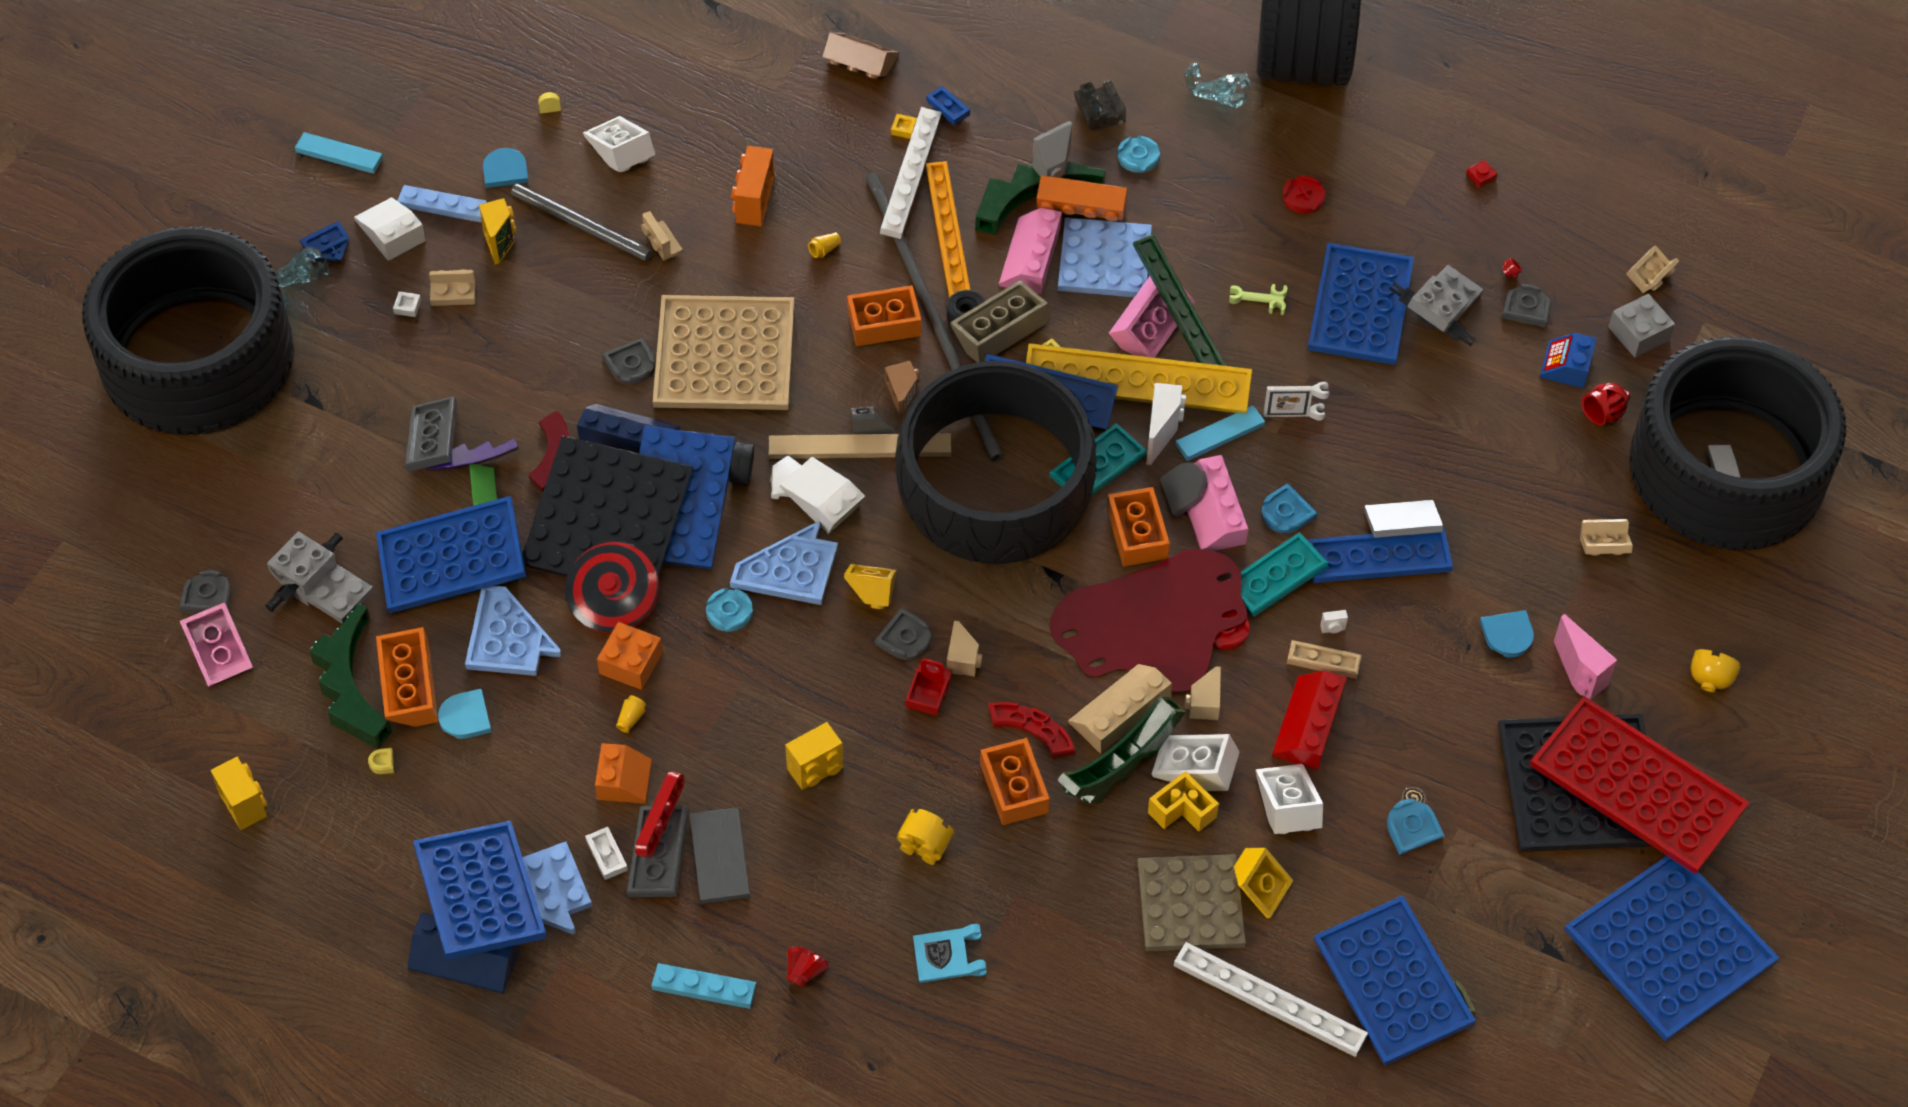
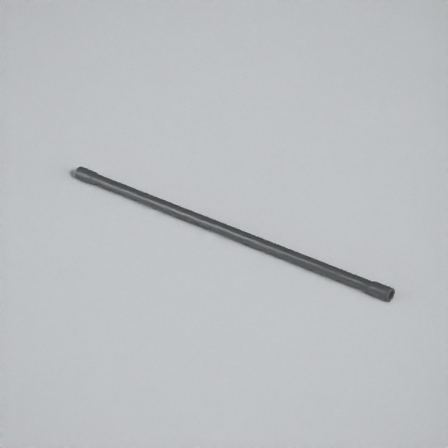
M870 173L866 176V181L872 194L875 196L883 217H885L889 201L878 174ZM902 234L901 239L893 237L951 370L961 367V362L904 235ZM984 414L972 416L991 462L1002 460L1003 453L991 432Z

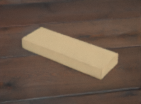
M1292 640L1287 664L1318 671L1324 670L1357 679L1362 655Z

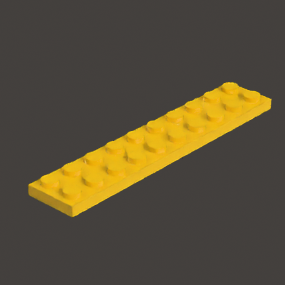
M1038 344L1028 345L1027 364L1118 385L1115 399L1153 403L1155 383L1181 385V395H1186L1185 407L1247 414L1252 369Z

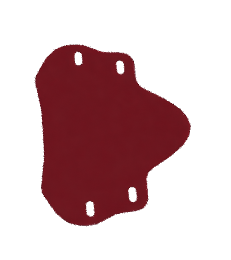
M1186 549L1140 571L1109 582L1071 591L1055 608L1050 617V631L1056 643L1073 655L1081 670L1088 676L1098 677L1118 669L1130 671L1138 664L1155 667L1172 683L1171 691H1189L1191 686L1206 674L1216 635L1221 631L1242 624L1247 618L1246 607L1241 597V573L1236 563L1225 554L1211 550ZM1225 573L1232 574V578L1222 582L1217 580V577ZM1237 611L1236 616L1228 619L1222 617V614L1225 612ZM1076 629L1078 632L1076 635L1068 638L1062 637L1064 632ZM1105 659V663L1100 666H1090V662L1094 660Z

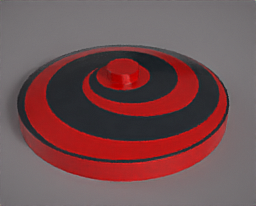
M620 541L599 543L584 551L572 564L565 584L566 600L574 616L585 627L603 634H611L618 622L633 628L644 622L653 611L660 591L659 576L650 558L638 547Z

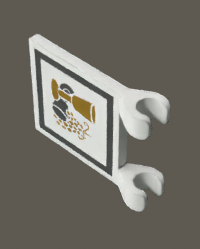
M1320 382L1314 386H1267L1264 417L1309 416L1315 420H1323L1325 413L1317 411H1324V404L1317 403L1311 407L1310 405L1312 395L1320 399L1328 398L1329 391H1322L1328 389V383Z

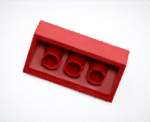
M1324 670L1298 676L1272 757L1295 764H1303L1305 767L1315 770L1319 769L1341 702L1347 677Z

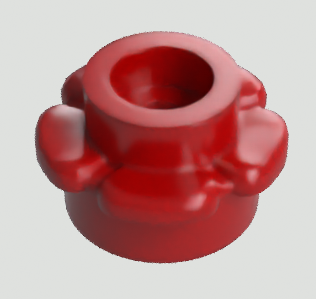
M1513 258L1503 261L1504 266L1502 269L1509 278L1512 276L1518 278V274L1522 272V269L1517 261Z

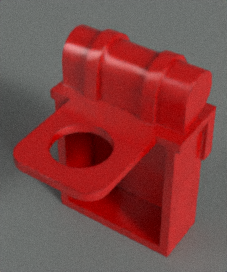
M922 659L918 669H915V676L906 698V708L938 716L943 700L949 691L953 671L946 669L944 664L940 662Z

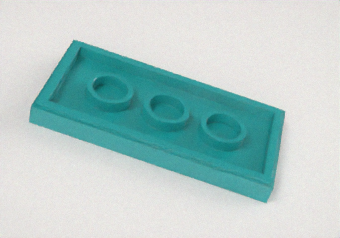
M1117 423L1095 438L1097 470L1091 496L1147 455V450ZM1069 457L1050 471L1049 476L1061 487L1065 485L1075 470L1072 458Z
M1299 532L1240 572L1241 597L1246 610L1253 617L1257 616L1328 568V562Z

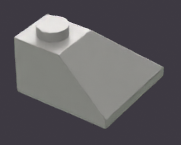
M1070 121L1033 138L1032 167L1040 177L1043 175L1061 178L1065 175L1071 151L1072 123Z

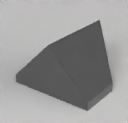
M873 407L851 408L853 435L897 434L875 413Z

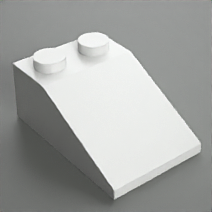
M621 116L583 132L584 137L608 166L618 172L627 171L631 166L637 163H644L650 157L655 156L649 132Z
M392 197L354 217L355 221L388 261L426 241L422 223L411 210Z
M1155 383L1147 465L1153 463L1177 432L1178 422H1183L1186 395H1181V385Z
M813 457L779 486L815 522H820V527L827 534H830L861 505L865 497L850 480Z
M1230 734L1169 735L1159 749L1152 776L1172 782L1186 771L1206 791H1228L1240 751Z
M1303 764L1256 769V777L1266 815L1274 834H1287L1289 832L1311 831L1322 828L1323 802Z

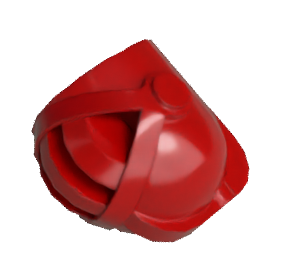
M1616 383L1599 384L1594 390L1582 397L1581 407L1585 416L1596 425L1604 426L1605 424L1616 423L1623 417L1628 408L1630 395L1628 391Z

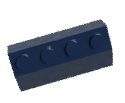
M593 404L585 407L577 424L579 440L639 454L644 426L680 430V426Z
M422 912L413 932L407 968L408 970L503 994L520 952V947L515 945L446 960L434 917L431 914Z

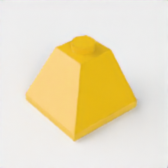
M850 564L844 573V578L865 604H871V608L884 609L885 606L888 607L891 603L897 570Z
M1245 848L1234 865L1238 885L1266 918H1271L1291 886L1293 879L1266 848Z

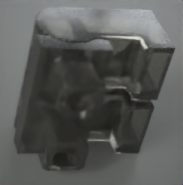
M1111 80L1103 82V87L1095 89L1092 82L1081 84L1080 90L1074 91L1075 101L1089 129L1095 131L1126 122V108Z

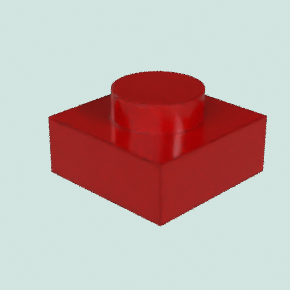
M1483 160L1467 168L1466 174L1480 188L1496 180L1498 173Z

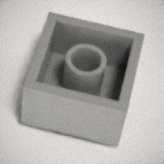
M1647 294L1614 310L1608 328L1636 358L1670 341L1675 323L1656 301Z

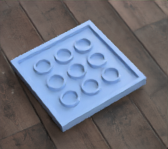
M1065 218L1058 291L1135 297L1147 281L1148 272L1133 247V242L1150 235L1152 225Z

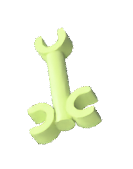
M1272 284L1270 294L1245 292L1240 287L1233 285L1230 288V294L1236 295H1230L1229 303L1237 304L1241 300L1269 303V314H1272L1273 308L1277 307L1281 309V315H1284L1286 309L1284 298L1287 296L1288 288L1284 285L1283 291L1278 292L1275 290V284Z

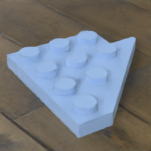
M816 522L736 563L730 581V588L822 605L837 554L838 543L817 539L820 522Z
M490 586L481 589L465 662L466 669L537 676L541 656L561 658L560 648L506 587Z
M567 842L522 857L543 924L570 934L576 933L570 915L592 907V903Z

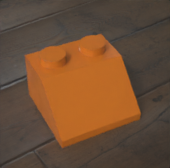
M602 743L595 781L597 800L646 804L652 759L627 745Z

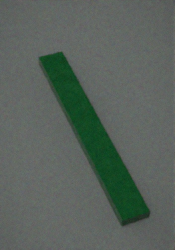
M1154 234L1134 241L1133 247L1198 363L1226 366Z

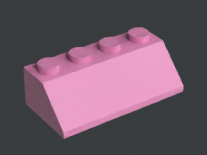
M1039 208L1019 217L999 281L1000 287L1008 288L1021 280L1036 294H1042L1061 230L1062 212Z
M1150 276L1109 334L1122 350L1135 356L1155 358L1177 327V324ZM1185 290V292H1186V294L1188 295V297H1189L1191 303L1193 304L1195 301L1191 298V296H1190V295L1188 294V292Z
M1222 455L1199 459L1194 464L1205 471L1207 486H1205L1201 495L1203 496L1202 499L1195 506L1187 510L1200 550L1216 551L1245 545L1248 527Z

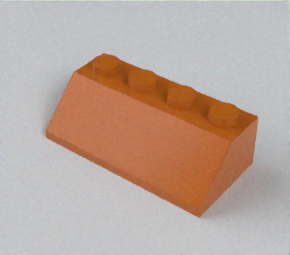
M1041 175L1037 194V208L1060 211L1067 215L1080 214L1088 218L1100 217L1108 221H1123L1127 208V188Z
M424 628L376 636L385 719L413 727L439 722L430 647Z

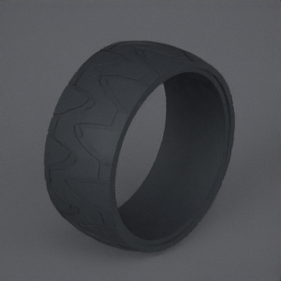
M985 361L964 365L945 373L943 376H939L928 384L915 398L903 420L895 454V472L897 474L899 493L909 516L919 531L932 543L934 542L937 547L948 551V553L956 557L987 564H1007L1023 561L1027 558L1030 559L1059 544L1073 530L1086 510L1092 495L1097 470L1094 434L1087 415L1080 402L1074 397V394L1057 379L1043 371L1036 370V368L1005 361ZM981 414H1008L1028 419L1051 432L1067 449L1074 463L1075 470L1058 492L1038 505L1014 512L990 513L960 506L942 496L922 475L917 465V459L925 445L934 435L958 420Z

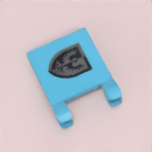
M971 924L961 929L913 936L919 983L969 975H986L987 969L984 960H976L968 964L964 939L979 940L981 938L980 925Z

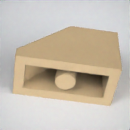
M954 621L947 656V669L952 670L953 674L975 677L976 668H981L983 654H978L979 644L959 621Z
M1214 667L1191 686V693L1186 695L1185 709H1190V719L1218 720L1221 667Z

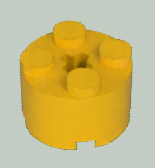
M911 809L897 834V839L901 843L900 849L908 855L916 853L922 856L923 861L934 865L936 861L941 859L954 835V830L950 825L948 828L943 826L944 820L931 812L918 809L917 813H914V809Z

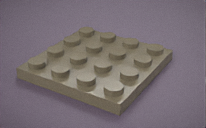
M1236 854L1138 858L1137 867L1145 951L1181 950L1185 942L1199 949L1245 948L1246 941L1240 887L1234 870V865L1237 862Z

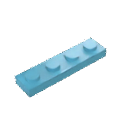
M660 963L657 964L651 985L652 990L748 1009H751L757 987L756 982Z

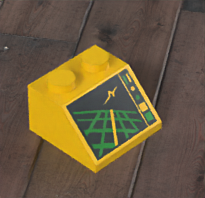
M504 198L479 205L483 232L495 265L499 264L514 243L513 233L517 232L514 220H511L514 219L512 207L506 205Z

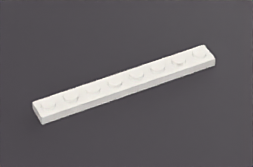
M921 107L880 229V234L901 239L942 112Z
M1185 942L1174 961V967L1354 1057L1357 1056L1367 1037L1368 1032Z

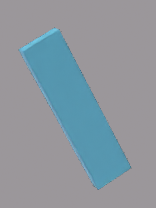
M306 132L302 134L295 146L297 153L373 174L383 159L382 153Z
M1251 406L1247 408V414L1235 413L1176 440V447L1184 458L1190 461L1265 426V420L1256 408Z

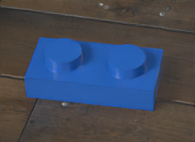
M943 85L926 96V101L934 109L942 112L941 115L953 125L970 116V109Z

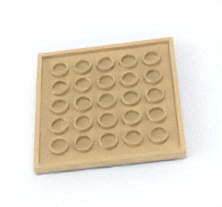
M662 295L653 407L789 410L794 297Z

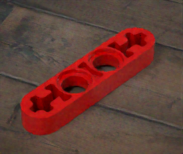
M671 771L665 777L635 845L637 856L645 858L653 856L685 783L683 774Z

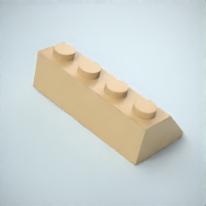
M1138 664L1070 718L1068 723L1101 754L1129 732L1147 713L1159 696L1171 698L1172 683L1155 667Z

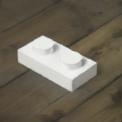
M609 827L585 836L586 842L605 880L628 871L625 860Z

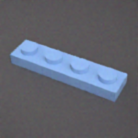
M407 185L403 186L397 200L408 209L481 222L479 205L487 203L486 200Z

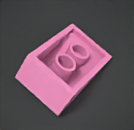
M225 602L180 621L208 687L253 668Z
M1562 615L1554 638V644L1572 686L1578 694L1591 700L1609 685L1617 659L1567 615Z

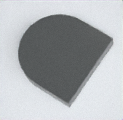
M1522 284L1520 287L1508 292L1502 319L1546 327L1550 299L1541 291L1540 287Z
M643 337L602 354L603 360L613 377L622 383L637 384L643 382L654 371V357Z
M1190 462L1182 463L1160 477L1171 512L1176 517L1195 506L1202 499L1203 496L1201 495L1205 486H1207L1205 471Z
M204 570L199 572L192 579H188L184 585L179 606L180 612L200 613L224 602L229 610L232 595L230 582L219 571Z
M901 608L874 640L875 646L896 658L912 660L927 652L931 644V633L926 622Z

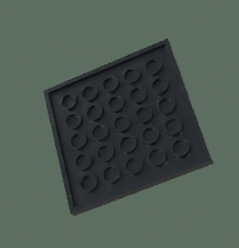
M562 436L522 553L524 566L567 577L572 564L584 551L599 543L620 541L641 549L654 564L660 578L694 472L693 466Z
M1642 714L1615 715L1646 735ZM1566 717L1499 720L1498 730L1519 852L1652 846L1530 766L1532 758Z

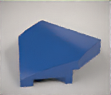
M337 221L300 239V244L312 260L341 262L350 239L340 222Z

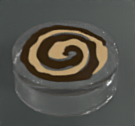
M1409 787L1403 791L1401 801L1415 799L1425 804L1426 795L1420 788Z

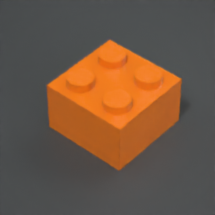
M618 622L597 658L599 674L642 690L663 654L661 638Z

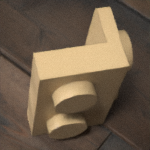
M650 211L642 214V231L645 236H648L654 250L659 253L663 261L681 254L682 248L665 222H657Z
M1655 245L1626 275L1642 293L1649 289L1654 291L1663 284L1661 280L1663 277H1669L1676 270L1674 266L1679 260L1675 258L1669 261Z
M1583 520L1580 541L1585 554L1596 556L1600 554L1622 555L1624 553H1632L1633 545L1628 535V520Z

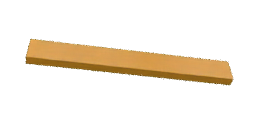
M947 161L926 163V173L948 297L950 298L957 291L970 290L948 164Z

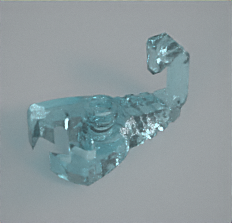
M1191 63L1189 69L1184 72L1187 88L1195 96L1217 100L1221 104L1236 108L1241 106L1247 99L1246 92L1239 95L1237 91L1234 94L1236 84H1240L1242 89L1245 86L1250 89V80L1246 73L1231 74L1217 80L1195 83L1193 76H1201L1199 64Z
M306 247L292 258L289 264L275 272L280 287L297 282H309L328 276L329 265L326 258L323 263L317 261L318 267L314 269L309 260L315 262V258H322L319 250ZM286 293L282 294L285 308L290 307L288 295Z

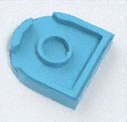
M482 689L453 695L442 703L438 712L440 727L445 733L455 736L457 739H466L492 733Z

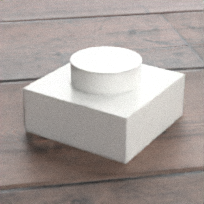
M399 291L393 307L394 314L416 317L421 303L420 294Z
M1346 610L1322 613L1320 624L1322 633H1338L1345 630L1348 619Z

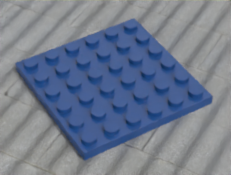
M1668 856L1565 925L1564 931L1665 1042L1775 965L1779 960L1774 951L1699 872L1694 874Z

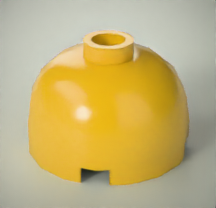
M1695 650L1690 669L1695 681L1701 685V689L1715 692V690L1726 689L1734 683L1740 670V663L1736 659L1720 653L1719 656L1711 655L1712 650Z

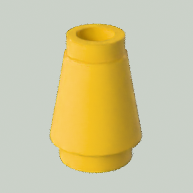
M836 232L814 237L808 243L809 252L814 258H823L841 244V237Z
M630 695L628 699L624 700L616 727L628 733L646 712V703L640 698Z

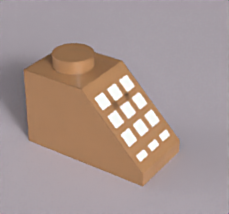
M911 361L885 367V382L899 415L905 412L918 391L917 382L920 381V374L917 368H913Z

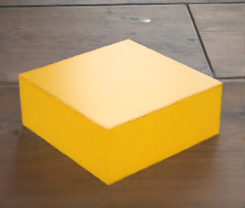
M896 114L891 128V135L911 139L917 118Z

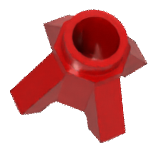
M799 946L797 948L791 947L788 950V970L786 971L788 975L786 979L803 988L806 982L809 983L812 978L828 968L827 960L822 959L821 956L806 948Z

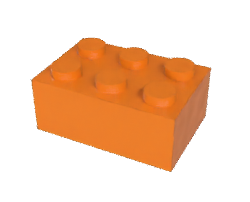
M748 146L746 154L741 156L740 166L742 168L736 174L737 186L732 188L731 199L735 200L732 213L736 214V223L762 226L775 179L773 149Z
M913 285L847 296L848 316L856 347L921 336V316Z
M1149 487L1108 494L1107 513L1123 567L1167 559L1170 542L1154 488Z
M1027 738L980 750V766L1002 826L1049 813L1050 798Z

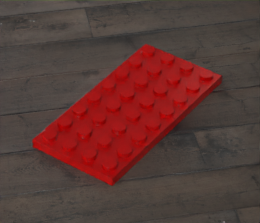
M1585 696L1582 697L1530 761L1531 767L1694 874H1697L1750 803Z

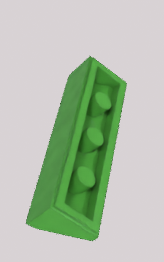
M469 464L473 506L497 500L494 468Z

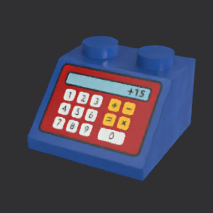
M1572 333L1550 340L1540 378L1584 388L1597 338Z

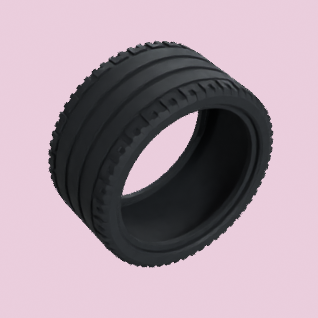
M1262 0L1257 57V74L1259 79L1269 81L1274 79V81L1281 82L1295 80V83L1306 84L1316 82L1319 85H1332L1333 83L1335 86H1347L1354 66L1361 0Z
M179 226L176 229L172 227L169 230L164 231L162 229L157 233L152 232L146 237L145 235L141 236V239L131 241V244L124 245L123 249L117 250L114 256L107 258L108 261L104 262L101 265V269L95 272L96 276L92 277L91 284H88L87 287L88 292H85L84 295L85 300H83L82 308L84 332L108 396L119 411H122L126 417L129 416L130 420L133 422L137 421L139 425H145L148 429L153 428L157 432L164 431L165 434H170V432L174 433V435H179L180 433L184 435H189L190 433L199 435L202 432L207 434L209 431L215 430L217 432L221 428L227 429L232 424L237 425L239 421L247 420L248 416H253L257 410H262L264 405L271 402L270 399L277 395V390H281L282 383H285L286 375H289V368L292 366L294 346L291 326L279 281L270 262L265 255H262L259 249H256L253 244H249L246 239L242 240L240 236H234L231 232H224L222 229L214 230L212 227L207 229L204 226H199V228ZM194 299H218L235 303L253 314L246 328L232 343L220 351L198 360L182 363H161L141 358L126 350L133 334L148 318L160 310L179 302Z
M1721 336L1719 339L1714 337L1711 340L1704 339L1700 343L1695 342L1692 346L1688 345L1683 350H1678L1675 355H1671L1660 366L1646 392L1632 437L1629 458L1630 471L1632 472L1631 477L1634 480L1635 488L1638 489L1637 493L1639 496H1642L1643 503H1647V508L1653 511L1656 518L1659 517L1663 524L1669 525L1671 530L1675 529L1678 531L1677 534L1687 536L1689 540H1696V543L1701 544L1702 542L1706 546L1711 547L1713 545L1718 549L1723 547L1727 550H1732L1733 548L1737 549V551H1742V549L1752 550L1753 548L1762 549L1763 546L1770 547L1773 543L1779 544L1782 540L1785 541L1790 536L1796 535L1798 531H1801L1810 522L1825 497L1845 444L1847 425L1845 422L1846 416L1843 413V405H1840V397L1836 396V390L1832 389L1830 381L1826 380L1824 374L1819 373L1820 370L1817 367L1814 368L1811 362H1806L1804 357L1801 355L1797 356L1794 351H1788L1783 346H1776V343L1772 342L1770 344L1766 340L1759 341L1756 338L1746 339L1744 336H1741V338ZM1708 408H1726L1749 413L1771 424L1787 438L1794 448L1801 466L1785 475L1767 479H1745L1721 473L1700 462L1683 446L1673 429L1672 422L1690 412Z

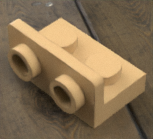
M439 270L429 272L431 306L475 304L476 280L473 270Z

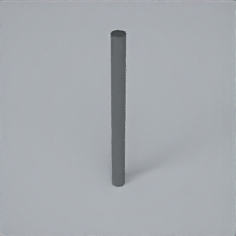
M515 184L511 190L512 196L639 259L648 262L652 256L653 251L519 184Z

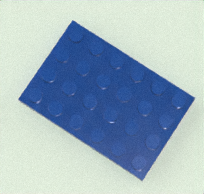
M1327 243L1307 350L1396 365L1406 305L1400 302V297L1389 290L1391 286L1395 288L1392 285L1394 282L1403 289L1409 288L1414 257Z
M644 426L639 454L693 466L694 468L664 564L713 569L730 475L732 452L736 442L735 437Z
M511 496L376 532L387 609L390 614L526 577Z
M511 821L413 840V847L446 960L546 939V931Z
M1403 895L1314 935V942L1364 1031L1368 1032L1367 1036L1384 1067L1476 1024L1474 1016Z

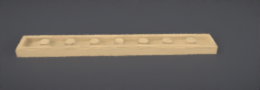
M937 433L925 445L919 457H951V433ZM899 434L769 436V459H783L787 456H790L792 459L811 457H895Z

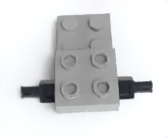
M1447 265L1436 277L1433 275L1417 293L1410 288L1403 289L1396 282L1392 284L1395 288L1392 286L1389 288V290L1400 297V302L1417 314L1419 320L1426 326L1440 329L1456 341L1461 339L1470 347L1473 343L1466 338L1475 342L1476 338L1466 333V328L1458 323V320L1481 295L1484 289L1459 273L1456 269Z
M298 531L267 562L269 571L282 584L273 594L274 597L265 605L271 612L282 601H286L293 594L296 599L307 606L312 604L343 624L349 612L354 610L359 603L363 604L374 590L371 585L336 563L333 552L338 543L343 540L339 533H335L326 543L320 545Z

